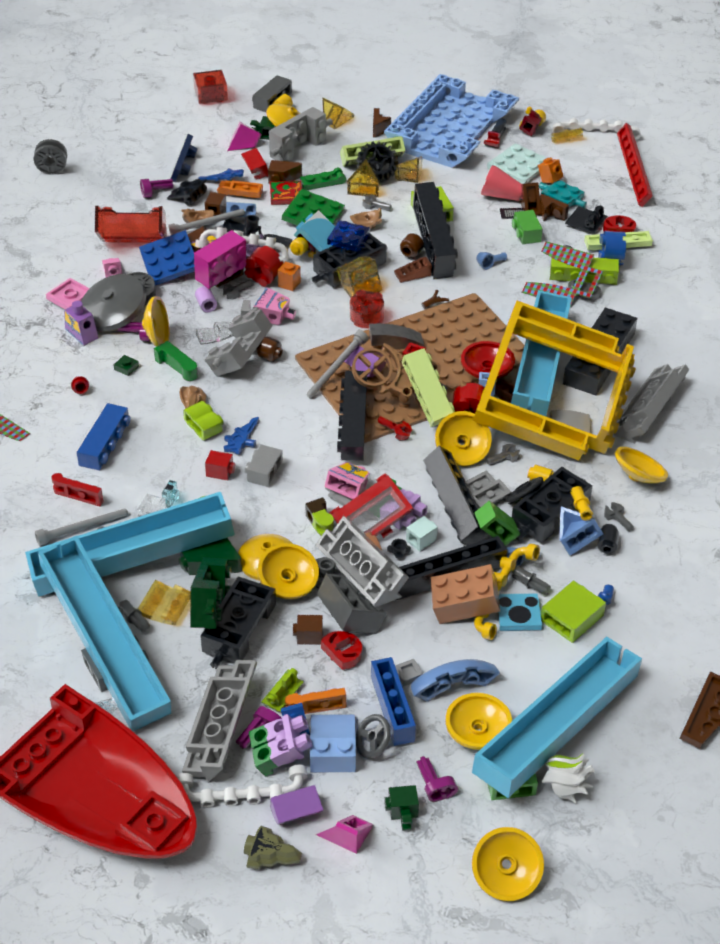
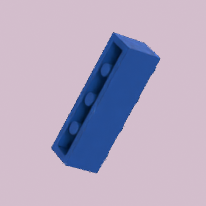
M110 403L106 404L76 452L79 466L100 471L103 464L107 463L111 451H114L118 439L122 438L123 431L130 424L131 417L128 413V407Z
M389 657L371 661L372 683L383 716L390 725V737L393 746L415 742L416 725L393 658Z

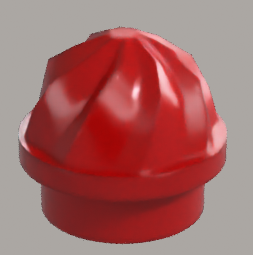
M83 376L75 377L71 382V388L75 393L84 394L89 388V381Z

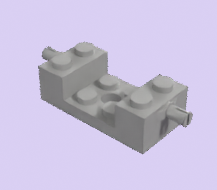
M311 107L269 130L270 157L278 161H290L294 158L293 149L306 141L315 146L326 140V128L333 124V120L331 118L326 120L324 112Z
M253 307L246 315L236 316L229 327V330L235 337L232 343L227 342L221 347L216 346L209 350V355L206 357L205 362L216 377L242 369L273 325L261 309Z

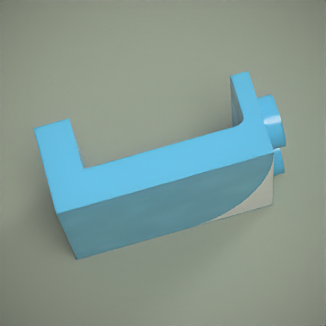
M319 210L314 215L311 213L305 219V223L303 221L299 223L294 234L297 237L301 233L319 252L347 239Z

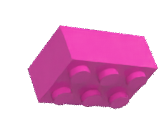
M231 230L194 253L195 280L210 289L240 269H243L246 266V239Z

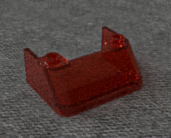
M95 206V233L103 242L151 243L167 237L166 213L163 206L154 207L149 213L116 212L112 210V207H103L101 209L99 206Z

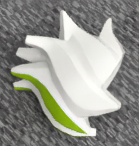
M583 753L576 758L556 755L549 758L545 763L549 770L542 782L551 783L552 789L558 797L569 799L576 803L574 794H588L585 788H593L585 780L595 770L592 765L584 767L589 759L585 758L583 760L585 756Z

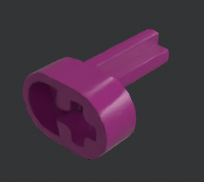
M140 179V189L143 198L152 197V190L173 188L172 179L155 181Z
M130 322L118 329L126 332H139L141 341H150L140 322Z
M260 706L253 714V721L236 740V744L240 748L246 749L251 743L249 731L277 719H282L281 716L264 706Z
M422 756L420 760L416 761L426 784L424 790L430 801H441L454 796L458 792V786L452 776L437 778L429 758Z

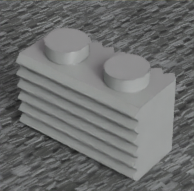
M260 444L259 449L253 452L251 462L246 464L245 473H247V481L268 487L283 461L282 450Z

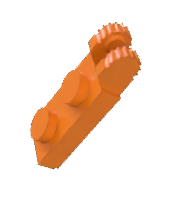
M222 180L219 184L220 187L217 188V193L226 194V196L229 194L251 198H260L263 191L262 184L234 180Z
M334 688L327 691L310 692L302 696L297 693L290 694L285 698V707L302 703L305 714L346 708L345 688Z

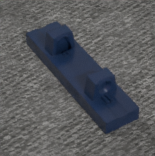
M187 134L170 178L175 183L179 174L188 176L191 166L184 162L185 157L195 158L198 148L191 145L193 136Z

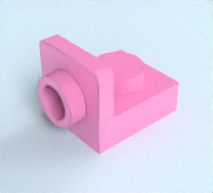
M119 258L102 260L105 277L122 274Z

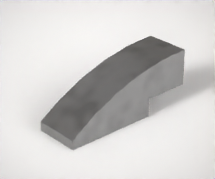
M369 324L371 346L386 343L394 349H405L410 342L424 347L421 333L413 329L393 324Z

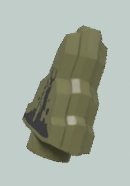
M262 825L257 830L255 836H247L244 846V854L248 855L247 868L272 867L277 863L285 865L300 863L302 853L293 845L284 843L281 836L273 834L272 829Z

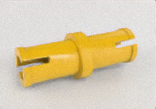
M573 487L570 493L574 499L575 509L579 511L582 520H590L593 512L589 506V499L584 495L582 487Z

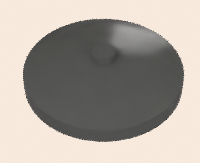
M116 274L95 283L85 293L81 302L83 307L92 313L96 330L107 332L119 329L137 317L144 307L146 291L140 280L129 274Z

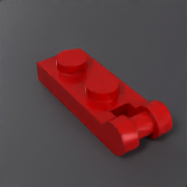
M55 473L51 476L52 483L54 484L53 490L57 495L99 507L104 502L102 488L65 478L61 473Z

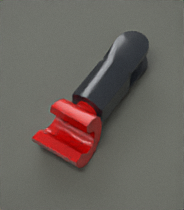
M498 119L492 131H488V138L484 140V145L499 147L500 138L506 130L505 125L507 121L505 119Z

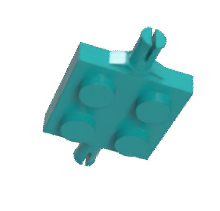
M560 180L552 185H547L543 182L539 183V189L543 190L541 194L566 203L569 207L578 205L585 208L587 202L580 200L584 197L585 192L578 187L568 185Z

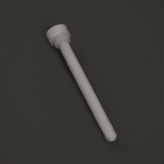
M239 209L182 225L169 224L170 235L239 217L245 214V210Z
M358 329L354 334L353 342L307 392L308 398H312L359 345L361 346L369 340V336L364 331Z
M117 510L50 531L36 530V541L39 546L45 545L48 541H51V538L128 515V510Z

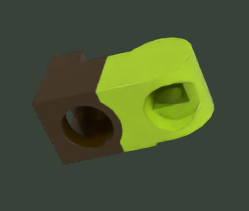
M322 497L305 503L306 517L316 532L321 536L326 529L332 532L334 530V518L331 514L327 513L325 499Z

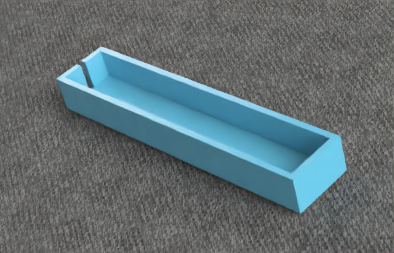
M538 290L534 307L567 319L572 297ZM526 339L511 404L547 416L561 351Z
M217 492L77 537L100 577L218 541L233 536L235 533L222 493ZM62 541L25 552L32 582L38 597L55 592L40 566L38 552L56 544L58 556L61 558L59 543Z
M77 535L59 543L61 558L58 556L56 544L39 551L41 568L87 652L101 673L104 683L128 727L134 732L171 714V700Z
M605 637L475 754L472 773L509 798L549 758L553 757L638 677L642 658L625 649L621 664L619 665L623 646L609 637Z

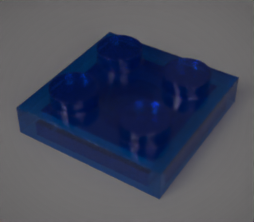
M339 220L327 238V244L359 252L370 234V227Z

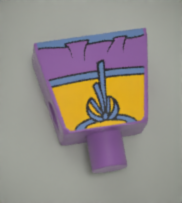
M74 301L72 306L64 311L65 330L82 345H86L98 339L92 313L83 307L81 301Z

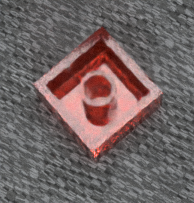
M222 70L193 73L194 90L199 104L228 100L227 83Z

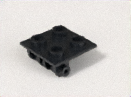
M195 179L193 181H183L180 183V187L171 191V195L167 199L183 197L186 205H192L207 191V186L204 183L208 180Z
M602 205L596 206L594 211L578 206L565 224L595 234L608 216L604 215V207Z

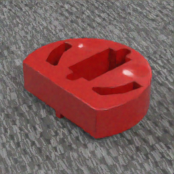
M610 216L604 221L603 232H636V222L627 216Z
M335 631L327 634L321 640V649L342 670L356 666L361 660L362 643L354 634L345 631ZM348 644H351V645H352L351 647H349V648H347V649H345V650H343V651L340 650L341 648L347 646Z

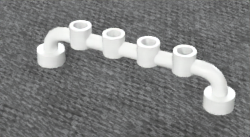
M572 118L569 122L565 121L554 124L553 134L558 137L562 136L565 133V128H570L571 130L583 128L586 131L600 129L601 132L615 130V132H618L624 125L619 120L614 124H608L606 120L593 123L591 119L578 122L576 118ZM631 126L636 141L641 136L640 129Z
M217 227V230L208 229L204 231L200 239H196L195 246L205 247L209 244L206 241L208 236L221 237L228 233L227 228ZM234 230L235 233L246 239V243L269 246L280 250L282 253V257L279 256L280 261L283 260V263L285 261L291 263V259L288 258L287 248L283 244L276 242V238L267 237L266 240L259 239L260 235L250 233L249 237L244 236L242 231Z
M293 765L289 768V779L294 781L291 785L272 784L270 787L262 788L252 785L247 787V789L228 787L222 791L204 789L201 792H192L190 789L193 787V775L180 773L176 777L182 783L190 801H201L202 807L210 808L215 805V800H224L226 806L238 804V799L247 798V803L258 804L261 802V797L270 796L271 799L274 796L299 790L303 780L307 779V767L304 765Z

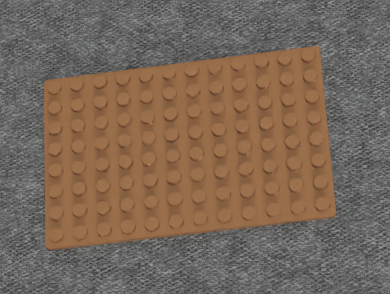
M476 293L385 323L407 327L421 333L426 353H429L432 361L437 362L441 367L439 382L447 387L446 397L451 403L454 390L458 386H466V383L479 384V378L466 372L461 365L463 350L470 344L480 341L501 343L507 327ZM369 329L365 330L364 332L369 336ZM512 333L508 348L515 356V366L502 379L515 385L525 345ZM354 334L295 355V360L315 384L353 342ZM370 337L365 344L361 345L364 349L376 348L382 350L383 346H371ZM395 349V350H397V351L401 354V356H402V353H403V351H404L405 349ZM385 352L391 359L393 367H396L391 355L388 352ZM345 362L319 390L338 415H343L339 413L340 403H343V401H340V391L344 390L341 389V378H345V370L352 371V366ZM387 363L380 372L385 378L389 374ZM392 372L390 379L384 384L385 387L394 381L396 372ZM367 376V382L369 383L381 382L377 376ZM381 387L367 388L364 443L395 432L378 423L380 416L396 424H402L405 421L410 426L427 420L414 389L409 401L402 403L391 392L381 395Z

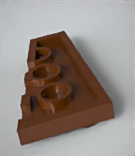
M711 671L679 738L699 749L720 727V675Z

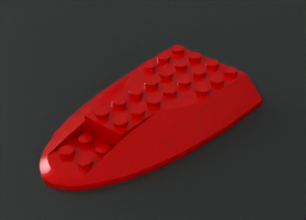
M66 684L50 697L52 709L0 756V798L27 816L65 836L111 853L146 859L173 857L188 850L195 840L197 821L193 806L182 783L167 764L126 725Z

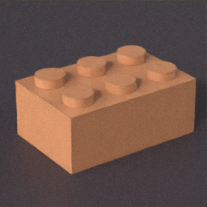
M491 564L431 577L433 611L439 624L500 612L497 578Z

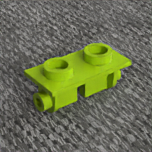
M294 668L288 669L261 703L280 712V708L286 705V696L296 693L304 683V681L297 678V670Z

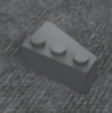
M326 573L317 595L340 628L345 632L378 633L387 613L383 609L378 611L368 599H364L359 594L360 591L345 576Z

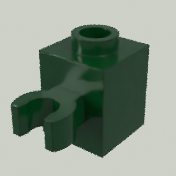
M263 116L260 123L257 120H251L250 123L251 126H255L252 129L262 134L260 139L269 140V130L276 127L267 116Z
M416 785L388 787V797H384L385 811H390L391 820L401 819L402 831L411 830L412 818H418L419 815Z

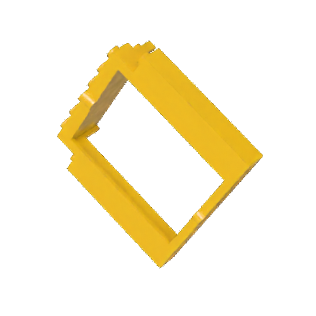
M517 300L473 421L578 461L582 454L586 455L589 448L605 454L608 447L612 448L615 438L613 433L616 434L619 428L617 420H620L624 411L621 406L625 405L628 397L625 393L629 391L632 381L629 379L633 377L636 370L633 367L635 362V355L632 354L634 346L627 344L623 353L619 354V346H617L619 338ZM512 333L617 372L601 429L597 436L490 396Z

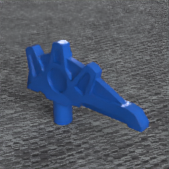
M228 168L222 173L200 176L198 178L200 180L207 179L208 181L231 180L234 177H242L244 170Z
M259 417L252 418L249 423L241 428L236 427L232 435H226L224 440L228 442V445L223 447L224 451L240 455L242 449L246 446L255 447L256 440L249 439V436L256 424H258Z

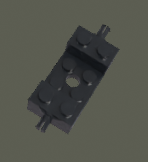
M363 231L313 255V271L318 275L312 277V281L316 284L324 280L334 288L346 282L347 270L366 262L372 268L378 267L386 263L387 245L379 241L368 231Z
M560 467L543 481L540 486L513 506L512 518L517 528L521 529L519 531L520 535L516 539L521 541L522 538L529 535L543 543L554 533L555 522L560 518L561 506L575 509L574 499L570 493L572 492L571 489L576 486L582 487L584 495L590 501L593 485L564 467Z
M239 576L236 578L219 605V609H223L222 621L218 622L216 629L205 628L200 635L202 652L215 656L210 663L212 668L215 667L217 669L222 660L235 663L236 660H243L249 651V638L260 619H268L276 606L275 588ZM239 612L244 614L240 617L234 616V614Z

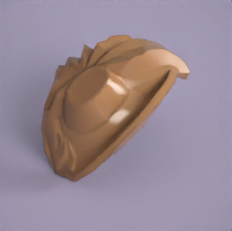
M379 208L374 211L361 212L351 215L350 219L360 228L371 229L382 222V211Z
M181 210L183 212L182 218L186 223L214 216L213 210Z
M192 385L180 388V399L185 409L201 401L206 403V394L201 388Z

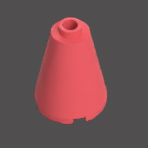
M492 165L481 194L519 201L520 198L523 199L522 184L497 166Z

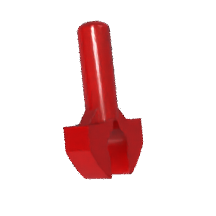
M382 416L378 418L379 424L395 431L396 439L407 440L412 432L409 423L403 421L402 424H396Z

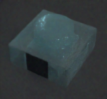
M169 480L162 492L163 507L169 508L173 505L174 501L178 500L180 492L176 481Z

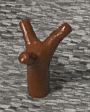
M435 290L434 295L421 304L426 309L438 302H449V298H440V296H437L439 291Z

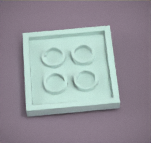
M515 143L488 162L487 168L490 169L492 165H495L521 184L529 183L540 175L538 165L546 157Z

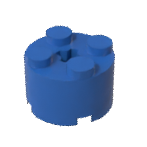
M604 231V234H600L599 243L602 245V250H599L598 258L619 259V265L623 266L624 263L621 260H625L626 241H623V236H626L625 232Z

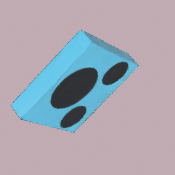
M538 593L499 594L500 612H498L500 631L542 629Z

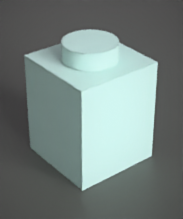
M423 516L406 527V541L420 552L437 540L438 527L433 521Z

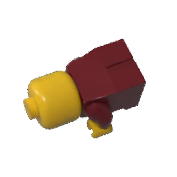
M529 106L525 111L529 116H524L519 124V129L532 136L535 134L538 126L546 121V114L540 109L534 111Z
M301 233L290 244V250L294 255L300 256L310 250L308 253L309 257L313 258V255L316 254V248Z

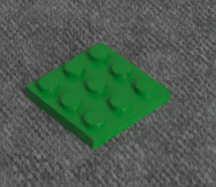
M301 189L282 214L281 220L298 226L302 221L305 223V219L311 213L314 215L319 210L334 225L344 211L345 205Z

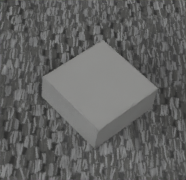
M414 659L395 665L403 686L411 684L423 674Z

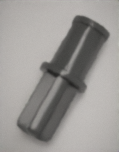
M516 566L514 571H512L513 574L511 576L523 582L527 588L532 587L544 595L549 592L551 586L537 578L535 573H530L520 566Z
M123 600L119 603L118 609L126 616L129 623L134 624L141 632H145L150 628V624L142 616V612L139 609H135L128 600Z

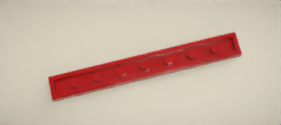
M625 123L617 132V136L638 205L643 207L652 198L653 194L631 125Z

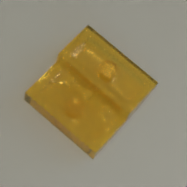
M155 580L138 609L145 618L164 624L176 625L190 601V591L176 584L172 588Z

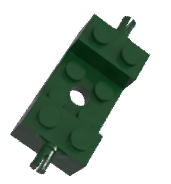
M203 557L190 587L191 628L216 629L218 622L222 621L223 609H219V605L231 588V585H228V578H231V566H228V559Z

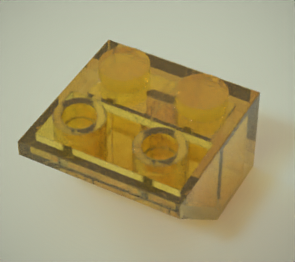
M362 256L337 268L340 284L354 303L382 291L375 259Z

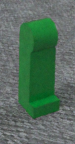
M168 340L154 348V356L157 363L165 362L180 373L186 381L197 379V363Z

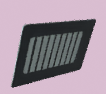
M500 208L501 219H514V212L523 211V208Z

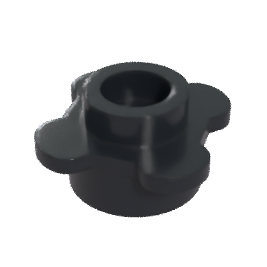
M395 539L387 547V551L393 553L395 558L401 559L404 554L411 552V547L407 546L405 540Z

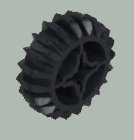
M380 140L377 144L372 141L371 145L367 143L365 147L361 148V152H358V158L356 159L358 163L357 168H360V174L365 173L364 178L369 177V182L374 179L375 183L378 182V179L381 183L384 182V179L388 181L390 176L393 177L394 172L398 169L396 167L399 164L396 161L398 156L394 155L396 151H391V145L386 147V142L381 145ZM372 153V158L366 161V156ZM389 163V168L383 171V166Z

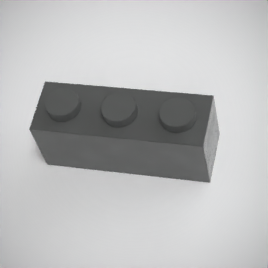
M276 75L253 95V108L266 112L268 107L282 94L290 95L292 93V80Z

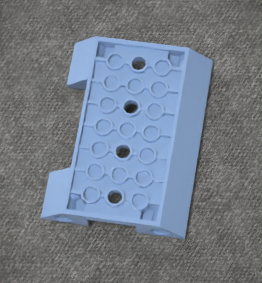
M439 74L384 130V134L387 138L402 136L406 150L405 153L452 168L471 155L480 144V141L477 139L493 122L505 116L519 101V97L502 93L498 90H492L486 97H480L465 92V81Z

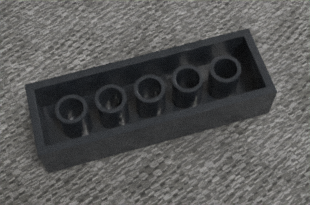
M434 182L416 183L414 187L413 210L421 238L424 242L427 259L432 265L431 273L433 279L453 277L454 270H456L455 259L458 258V251L454 249V238L450 236V225L446 223L447 216L446 212H443V202L439 200V189L436 188Z
M605 307L592 328L619 338L617 346H619L618 353L622 354L626 345L630 343L635 335L638 318ZM572 356L564 370L563 385L596 396L611 370Z

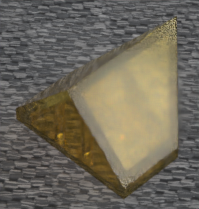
M322 97L323 112L326 114V120L329 118L333 120V124L329 125V127L336 129L354 118V114L346 108Z
M420 156L396 165L395 179L418 183L422 173L423 158Z
M367 159L348 179V195H374L379 197V181Z

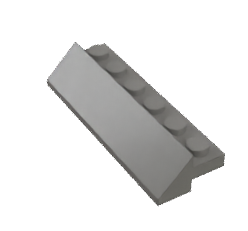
M669 364L655 368L625 408L620 420H617L619 428L616 434L613 433V435L634 444L639 437L645 435L648 432L649 426L656 421V416L663 411L664 405L670 401L671 395L678 390V385L685 380V376L689 371L687 365L671 369Z
M343 516L332 532L328 529L325 530L316 546L327 558L334 561L335 566L374 606L377 607L402 597L398 592L409 577L349 518Z
M236 660L234 666L218 665L215 677L209 678L186 744L188 754L182 773H189L193 777H205L207 782H209L223 770L257 666L256 660Z

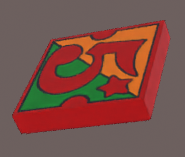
M301 181L270 182L271 205L290 204L302 189Z

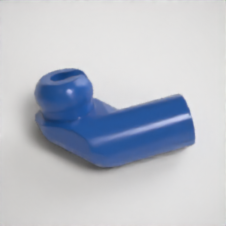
M607 584L604 586L603 592L598 594L606 602V605L611 604L614 587Z

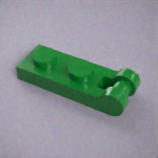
M337 167L330 172L302 176L300 181L304 190H312L343 184L346 182V176L343 174L342 169Z

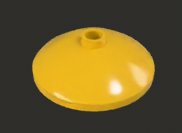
M272 104L266 111L267 117L276 127L301 114L296 108L285 104Z
M154 296L149 300L144 312V319L142 320L143 329L155 347L167 340L169 341L170 335L167 310L159 296Z
M458 411L447 415L439 423L435 433L436 447L441 446L450 451L458 466H471L483 460L488 454L492 442L489 427L473 421L475 414L467 411ZM463 440L465 444L460 445L458 441Z
M618 447L615 451L617 462L633 481L661 483L668 478L666 469L645 453L629 447Z
M260 534L248 539L238 551L242 561V572L250 578L259 580L257 569L262 554L274 545L293 543L289 539L277 534Z
M291 543L277 544L267 549L262 554L257 569L261 584L275 588L276 596L284 599H296L305 596L315 587L319 576V568L314 556L305 548Z
M469 693L458 697L448 707L445 717V724L449 735L460 745L475 750H481L512 722V716L508 707L498 698L485 693Z
M513 827L497 828L488 832L477 843L472 856L473 875L480 888L489 896L502 901L519 900L532 893L540 883L544 871L543 854L537 842L528 833ZM504 860L510 861L511 866L509 869L503 868L502 862Z

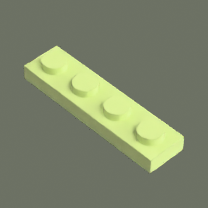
M649 231L626 232V236H623V241H626V248L652 246L653 240ZM600 234L585 235L584 242L588 251L602 250V245L599 243Z

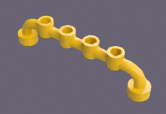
M529 544L527 547L517 548L511 553L509 558H501L500 568L502 571L500 573L494 572L497 578L498 595L501 587L507 584L510 571H514L518 557L525 555L526 559L536 561L540 554L539 545ZM489 614L476 616L474 620L476 630L481 633L482 638L493 640L497 632L496 624L490 622L482 624L484 618H487Z

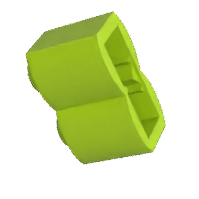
M204 401L183 410L185 422L202 440H206L223 431L222 425L224 422L222 417L214 413L212 407Z

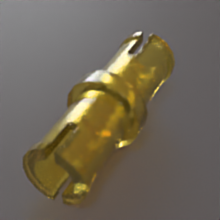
M582 128L565 129L562 132L551 133V136H553L551 139L553 143L564 140L570 141V139L583 137Z

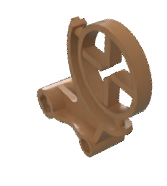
M384 343L382 350L367 348L355 356L352 363V374L359 384L367 388L381 387V395L391 392L402 403H407L412 394L413 387L403 367V357L393 347ZM385 352H388L391 355L396 367H393L391 359ZM374 353L381 356L374 363V368H377L386 360L389 367V374L386 378L377 369L373 371L381 382L369 383L363 380L371 372L369 368L371 362L364 354ZM358 358L368 367L360 376L355 368ZM432 361L434 370L436 369L440 374V365ZM392 372H396L394 381L385 387L384 384L388 382Z

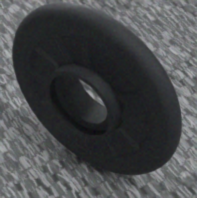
M537 477L521 484L507 497L506 501L511 503L524 498L542 484L543 478Z

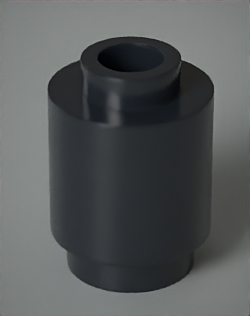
M605 524L601 528L603 535L598 537L597 547L601 552L609 554L615 552L618 548L619 531L615 525Z

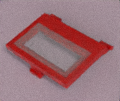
M384 473L376 479L377 483L343 507H336L329 514L333 516L336 524L345 516L363 533L370 532L371 536L381 534L385 538L393 532L390 526L409 514L414 508L389 475Z

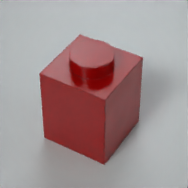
M210 450L205 462L206 477L228 481L231 473H234L236 466L235 462H233V454Z

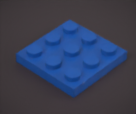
M186 230L139 247L147 273L154 279L155 286L195 271L194 251Z

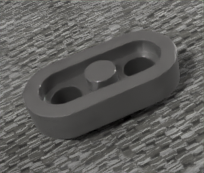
M577 279L570 281L568 288L572 289ZM583 282L580 291L588 293L591 283ZM596 285L591 298L578 294L576 296L588 300H597L600 298L601 288Z

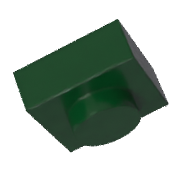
M123 355L113 364L114 370L129 376L139 367V361Z

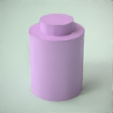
M203 286L196 290L195 297L203 312L213 311L217 307V302L211 289Z

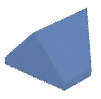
M561 506L559 540L569 555L574 554L603 535L593 517L590 520L584 521L581 519L579 512Z

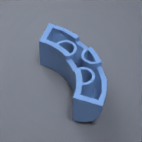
M457 660L440 665L422 674L411 683V689L415 697L429 701L441 692L450 689L451 684L463 682L464 685L478 684L486 686L500 672L494 664L483 660Z

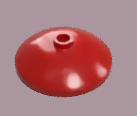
M480 341L467 346L461 354V365L464 370L476 378H479V372L490 373L500 343ZM508 347L496 379L508 375L515 366V356Z

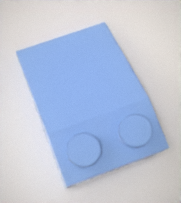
M355 714L311 715L310 738L313 746L310 747V773L356 772Z

